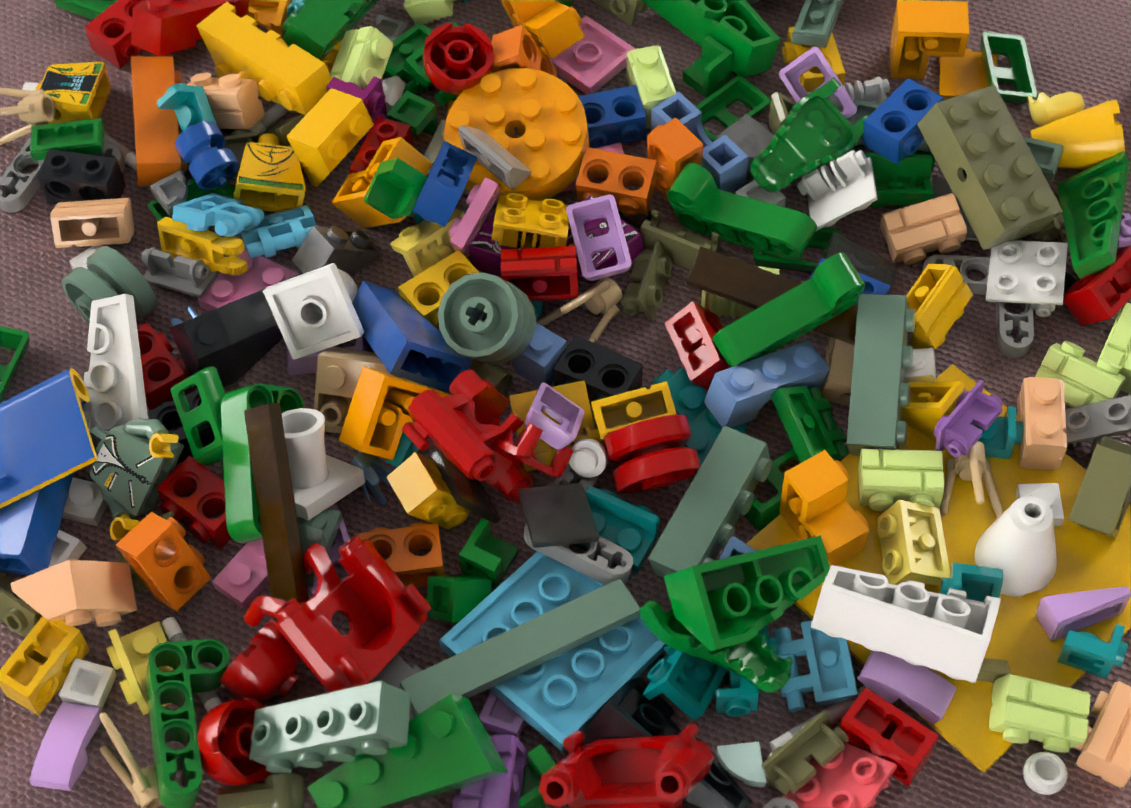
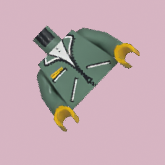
M157 419L130 420L127 424L112 428L108 434L97 427L89 431L98 458L90 471L91 479L99 485V489L111 510L113 521L110 525V536L113 540L120 541L140 522L134 520V515L138 516L155 509L160 499L156 488L172 473L184 448V445L178 442V435L170 434Z

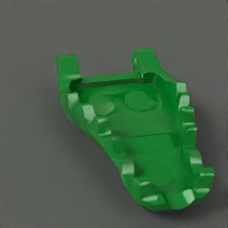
M835 77L820 88L805 95L793 106L787 119L774 134L769 145L750 164L752 176L757 184L767 192L777 193L798 177L804 176L833 160L836 161L837 158L850 151L863 135L864 120L869 116L865 115L852 126L828 99L841 86Z
M648 601L639 610L643 622L663 643L677 651L705 659L742 676L762 692H777L786 685L791 676L792 658L790 656L786 659L780 658L775 653L773 647L767 646L765 643V632L758 631V634L748 642L710 651L675 618L673 609L665 613L657 602Z

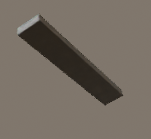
M701 246L687 279V284L753 309L765 305L802 284ZM855 303L846 311L812 330L855 346L858 304ZM908 332L907 346H909L914 332Z
M280 403L266 404L244 410L270 593L271 597L284 601L295 598L298 603L307 602L309 597Z

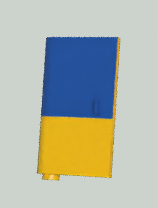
M69 368L0 403V509L98 460L82 409V405L90 402L89 392L83 379L75 369Z

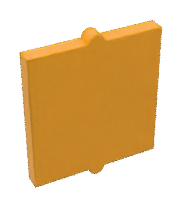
M966 49L964 57H939V95L943 97V100L988 87L981 52H972L971 49ZM991 54L993 65L997 67V55Z

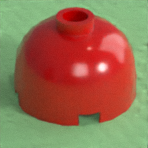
M445 23L435 28L426 38L423 52L426 76L438 89L453 95H460L465 89L473 88L479 84L485 75L491 73L494 59L492 41L484 31L467 23H464V27L453 26V23Z
M274 619L265 624L250 640L251 644L243 654L239 653L220 680L221 684L230 693L241 700L250 698L258 702H266L277 693L284 698L300 679L294 674L301 661L300 656L275 626L276 621Z
M250 698L230 700L212 708L198 724L197 737L201 767L208 776L224 785L245 786L262 781L271 774V772L266 771V765L249 759L255 710L265 708L260 702Z

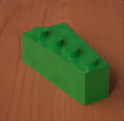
M305 0L300 8V12L298 14L293 12L283 24L282 29L285 31L282 39L288 47L295 44L322 61L344 38L346 31L351 30L379 0Z
M641 0L701 47L702 40L709 35L733 52L732 71L739 76L746 78L770 70L780 38L746 0Z
M449 694L409 720L407 745L390 748L388 753L384 755H370L366 753L355 755V760L338 766L309 785L308 789L318 808H398L414 802H421L435 795L453 789H460L475 784L477 781L496 777L509 771L468 697Z

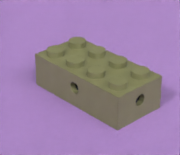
M995 85L937 102L917 123L983 250L1039 232L1063 212Z

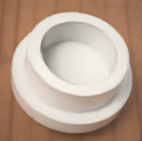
M581 439L571 447L574 453L569 460V464L580 476L587 478L596 477L606 468L608 462L607 452L599 441Z
M1038 752L1027 759L1023 768V777L1026 784L1033 791L1042 795H1052L1064 787L1067 781V769L1057 755L1050 752Z

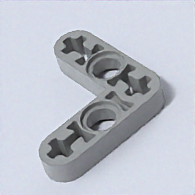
M31 136L0 178V209L4 212L14 213L24 209L41 186L37 176L44 160L33 161L30 155ZM104 142V153L91 154L117 158L121 172H124L125 161L118 147ZM28 165H38V168L32 173H21Z
M933 255L924 262L922 272L929 263L957 267L963 277L962 282L968 285L973 294L986 295L990 257ZM978 270L985 275V279L973 281L967 277L966 272ZM995 302L998 349L1008 357L1020 358L1025 356L1030 351L1034 339L1033 304L1018 303L1023 307L1024 312L1013 314L1004 307L1008 302ZM1018 326L1017 338L1021 341L1020 343H1015L1013 337H1010L1013 327Z
M568 463L562 476L555 479L529 514L523 534L524 540L532 549L604 585L619 578L625 584L629 580L633 566L631 554L626 549L573 523L585 503V492L588 486L596 488L598 476L592 478L580 476ZM581 478L582 480L576 486V490H573L571 488L572 482ZM563 500L569 503L571 508L568 510H558L552 506L551 502ZM547 520L551 522L549 530L539 533L546 525ZM572 543H580L587 547L588 552L576 554L570 551L567 546ZM595 554H599L597 560L594 561ZM613 563L618 564L614 569L609 568Z

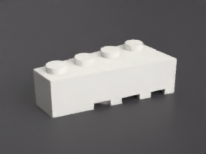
M831 565L821 589L811 627L823 631L828 636L841 637L861 644L869 650L882 651L902 658L910 664L922 665L943 672L953 679L975 683L990 642L1001 598L986 596L984 602L966 599V591L949 588L947 595L927 591L924 589V583L908 580L907 582L893 585L888 584V579L884 575Z

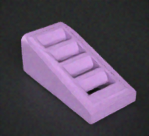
M1128 586L1047 596L1041 598L1036 611V618L1050 641H1056L1066 637L1069 630L1078 632L1122 614L1131 597V591Z

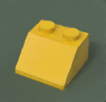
M330 88L286 137L311 185L318 187L369 131L374 123L362 99Z

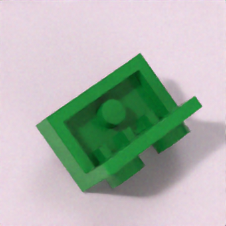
M865 153L867 158L870 157L872 159L878 200L869 205L870 207L881 208L886 205H902L907 207L933 199L934 191L931 182L933 160L930 155H907L897 165L878 153Z

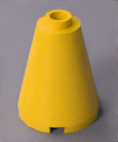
M1117 100L1103 102L1030 131L1032 139L1064 145L1058 168L1088 169L1123 151L1125 153L1123 127L1116 120V114L1120 113Z

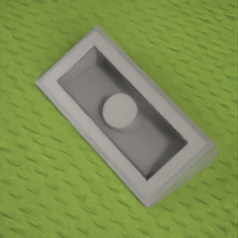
M463 125L458 128L463 149L477 156L476 160L510 189L514 190L531 174V170L484 131Z

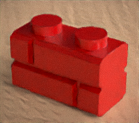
M576 246L501 250V278L527 294L530 301L575 299L578 297Z

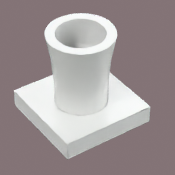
M335 263L268 286L263 290L293 360L359 338L365 333L352 304L358 292L357 286L350 275L337 269Z
M299 408L281 414L296 515L309 521L363 485L365 478L363 469L326 455L324 415L315 409Z

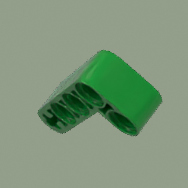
M689 162L685 164L667 193L677 219L685 228L711 237L712 232L721 235V240L789 260H798L817 230L815 221L805 213L719 190L710 172L696 163Z
M845 252L837 253L823 261L815 269L811 279L727 325L717 332L712 340L730 368L776 351L852 307L858 302L859 294L863 293L866 285Z
M260 383L230 391L221 400L226 525L230 537L236 543L245 544L262 540L244 410L280 403L281 413L304 408L300 394L292 388Z
M215 639L165 642L155 646L149 654L145 682L160 801L165 808H191L198 799L202 782V767L192 693L213 691L222 685L220 680L227 670L229 652L222 642ZM200 663H212L216 668H205ZM169 666L175 671L163 672L158 667ZM173 703L180 709L174 711L167 710L162 705ZM175 741L183 744L185 748L179 750L172 749L166 744ZM182 771L181 783L183 788H179L178 781H174L176 772Z

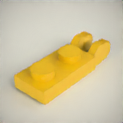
M164 217L157 222L162 252L170 253L173 259L176 256L192 260L200 259L209 266L210 271L233 276L242 275L247 271V261L235 256L242 253L245 249L244 241L240 238L237 239L235 236L221 237L217 233L208 230H190L186 228V223L174 221L168 217Z

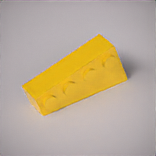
M228 2L224 3L196 25L216 65L214 70L219 78L228 74H239L240 79L256 80L259 96L263 99L273 101L284 106L287 110H294L303 115H306L327 93L326 86L332 78L324 62L295 44L288 47L280 35L273 30L264 33L256 27L257 21L247 14L240 18L235 14V7Z

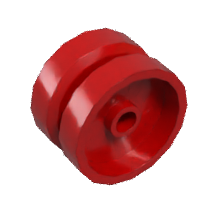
M683 414L668 415L640 421L613 431L604 437L603 441L608 459L624 462L613 472V478L619 494H632L662 488L697 474L701 467L697 450L681 447L692 436L687 416Z

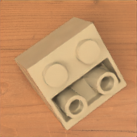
M330 347L318 355L314 409L320 411L325 417V432L341 434L363 366L389 373L375 352Z

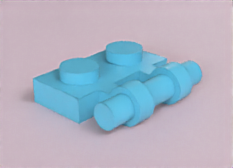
M211 193L174 205L172 220L186 223V228L195 231H206L209 229V226L213 225L218 235L232 237L240 234L243 230L256 228L264 220V212L259 208L254 209L244 206L241 200Z
M304 205L264 216V220L256 228L243 230L241 236L250 259L265 255V258L275 256L276 251L294 246L299 249L312 227L318 225L315 223L309 206Z
M812 621L801 623L803 639L792 641L790 628H779L774 631V635L777 637L778 656L783 659L790 656L793 660L791 676L786 685L780 689L782 697H786L789 712L804 710L803 694L814 691L818 707L854 700L859 696L848 640L841 637H831L823 631L812 628ZM807 655L810 674L799 676L796 659Z

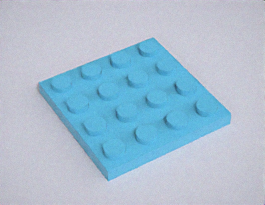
M537 551L440 639V649L452 657L604 586V584ZM640 616L510 678L489 690L562 752L565 749L563 746L564 739L576 730L583 732L627 681L639 677L665 651L664 646L666 644L646 626Z

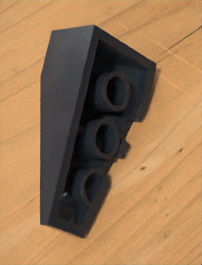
M264 289L169 328L190 376L204 368L214 366L224 388L240 379L283 339L263 293Z
M637 677L627 681L607 702L584 730L583 742L588 744L600 739L679 736L681 730L671 719L675 711L659 695L648 700L643 695L647 685ZM714 760L712 761L710 771L688 796L682 798L701 808H748L752 802L720 763Z

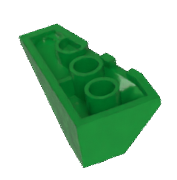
M820 535L691 566L663 577L675 618L710 651H715L750 641L769 622L775 621L783 615V611L796 601L803 599L821 585L827 577L830 565Z

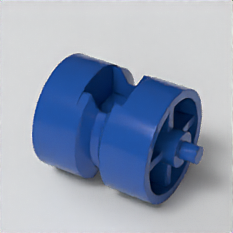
M204 121L190 125L175 141V147L183 161L191 163L189 166L191 175L202 190L227 185L228 181L240 169V164L232 150L224 148L226 141L213 121Z

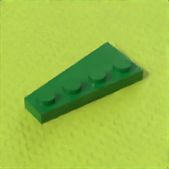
M1124 151L1057 184L1072 266L1080 279L1091 273L1100 272L1106 266L1115 263L1130 164Z

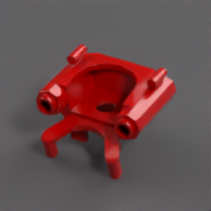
M471 369L460 373L453 380L449 389L452 395L440 397L435 390H425L416 396L408 407L413 424L411 422L406 423L402 427V431L420 451H424L429 447L430 442L427 440L429 439L469 480L485 481L497 489L508 501L522 503L534 492L535 487L532 485L533 477L521 465L522 462L551 478H560L574 453L570 448L564 447L556 451L549 466L539 462L534 454V449L544 430L529 423L527 428H524L513 440V434L525 422L512 413L500 424L499 416L511 401L501 394L488 380H482Z
M358 535L348 540L338 550L342 555L339 562L349 573L344 578L339 579L325 547L318 543L312 544L303 554L305 573L308 574L314 570L318 578L317 589L312 598L307 602L298 603L295 598L284 601L268 595H262L253 600L244 615V621L250 626H257L265 614L276 617L278 621L275 623V626L329 693L366 685L373 680L419 630L421 624L428 617L426 613L431 609V606L413 583L405 587L368 539L361 540ZM335 612L343 613L349 620L350 630L345 636L341 635L332 625V616Z
M689 724L680 732L679 736L600 739L580 746V743L584 740V734L576 730L563 741V746L568 750L569 754L542 775L539 791L545 803L558 808L566 804L570 808H682V798L688 796L710 771L713 755L706 743L696 740L695 736L698 734L699 729L695 724Z

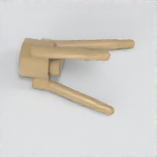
M0 88V95L24 98L18 102L17 106L0 108V116L18 114L22 121L29 123V125L1 137L0 146L31 133V126L45 125L53 121L55 117L54 102L49 94H44L42 89L29 91Z
M601 278L583 294L544 316L536 323L541 326L547 325L584 303L591 313L595 315L599 313L604 314L588 341L595 343L610 320L620 312L616 304L622 300V292L611 278Z
M977 441L968 454L946 461L947 475L940 506V515L945 516L948 512L955 476L959 474L962 480L973 481L974 493L978 504L984 502L981 479L983 476L994 513L998 519L1003 514V508L991 474L990 461L986 460L985 445Z
M101 713L100 720L131 772L132 777L107 746L100 748L101 754L131 792L137 806H141V808L159 807L162 803L158 793L155 765L140 769L108 714Z

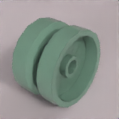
M101 246L87 258V269L76 267L61 282L65 295L88 323H90L92 301L117 295H133L136 320H144L157 309L158 302L155 293L145 278L123 255L108 246Z
M483 272L465 275L452 283L443 295L438 310L439 330L446 343L461 355L492 365L507 363L521 355L532 341L536 326L534 307L527 294L502 278Z

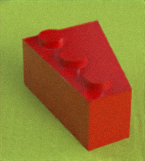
M145 0L133 7L131 45L158 56L195 47L196 40L203 39L196 26L226 2L233 5L236 9L235 14L242 18L246 14L248 15L249 0Z

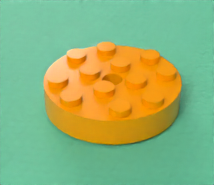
M529 68L497 71L485 75L480 83L473 88L465 89L451 106L444 128V141L462 150L464 149L458 128L463 125L480 129L531 170V174L513 190L476 160L465 186L470 192L476 184L481 186L486 177L499 184L500 195L518 193L532 200L543 201L544 199H549L564 190L577 177L585 149L589 147L586 114L577 94L559 78L546 72ZM515 127H517L519 138H516Z

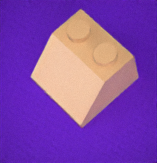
M66 560L11 583L12 592L45 619L65 620L66 626H78L91 621H96L98 627L111 626L122 622L121 616L137 610L129 563Z

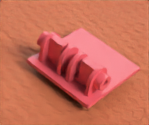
M845 743V749L824 767L813 758L808 761L817 773L798 789L795 794L790 791L786 796L782 795V797L792 800L799 808L874 807L876 797L883 788L889 786V777L897 766L892 762Z

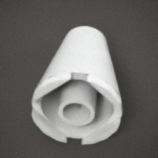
M1025 496L1017 499L980 536L976 544L974 554L975 565L1003 569V583L1000 594L1023 597L1027 593L1039 592L1045 589L1055 574L1057 554L1053 513L1050 506L1038 497Z

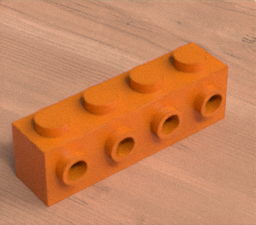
M131 56L137 187L151 186L180 169L182 171H187L188 169L187 163L183 161L175 147V141L182 133L175 111L159 109L157 101L167 92L170 86L182 83L181 70L174 71L173 56Z

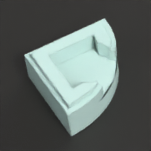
M759 741L717 746V757L725 770L748 786L765 787L766 778L761 766L763 761Z

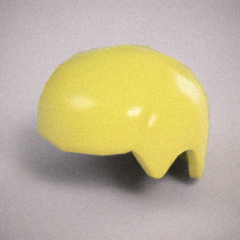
M1066 92L1051 98L1045 93H1039L1037 100H1034L1032 96L1028 97L1030 115L1034 123L1039 127L1085 109L1084 99L1079 93Z

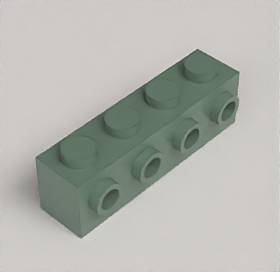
M859 294L847 432V446L851 455H860L861 449L899 450L900 444L906 445L907 421H901L902 406L909 407L910 383H904L905 369H912L913 347L907 346L908 332L915 331L916 323L915 309H910L906 295Z
M724 425L648 557L654 574L663 577L691 566L715 561L721 548L725 549L730 537L734 536V525L740 514L746 515L754 499L753 491L758 482H764L771 471L772 460H770L767 443Z
M383 681L256 709L249 759L266 765V771L280 774L291 773L292 768L300 766L319 768L323 766V762L330 760L341 762L355 760V755L365 753L370 755L387 754L390 748L407 745L411 694Z

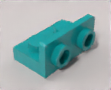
M588 486L585 492V503L573 523L626 549L633 558L631 571L638 574L659 537L660 518L651 509L643 505L634 506L625 502L610 490H599ZM572 543L588 551L587 547L583 544Z
M666 644L664 650L667 653L648 673L647 678L650 682L643 695L648 700H651L663 693L687 716L694 720L705 712L727 669L705 659L677 651Z

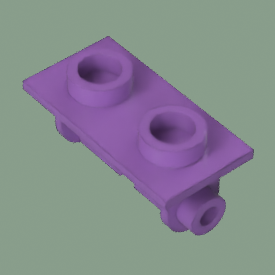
M980 379L970 392L964 391L950 416L944 415L939 420L934 430V436L937 437L936 451L943 452L947 448V451L954 457L968 454L983 433V430L973 426V424L987 430L1002 413V400L996 395L988 396L982 393L983 380Z

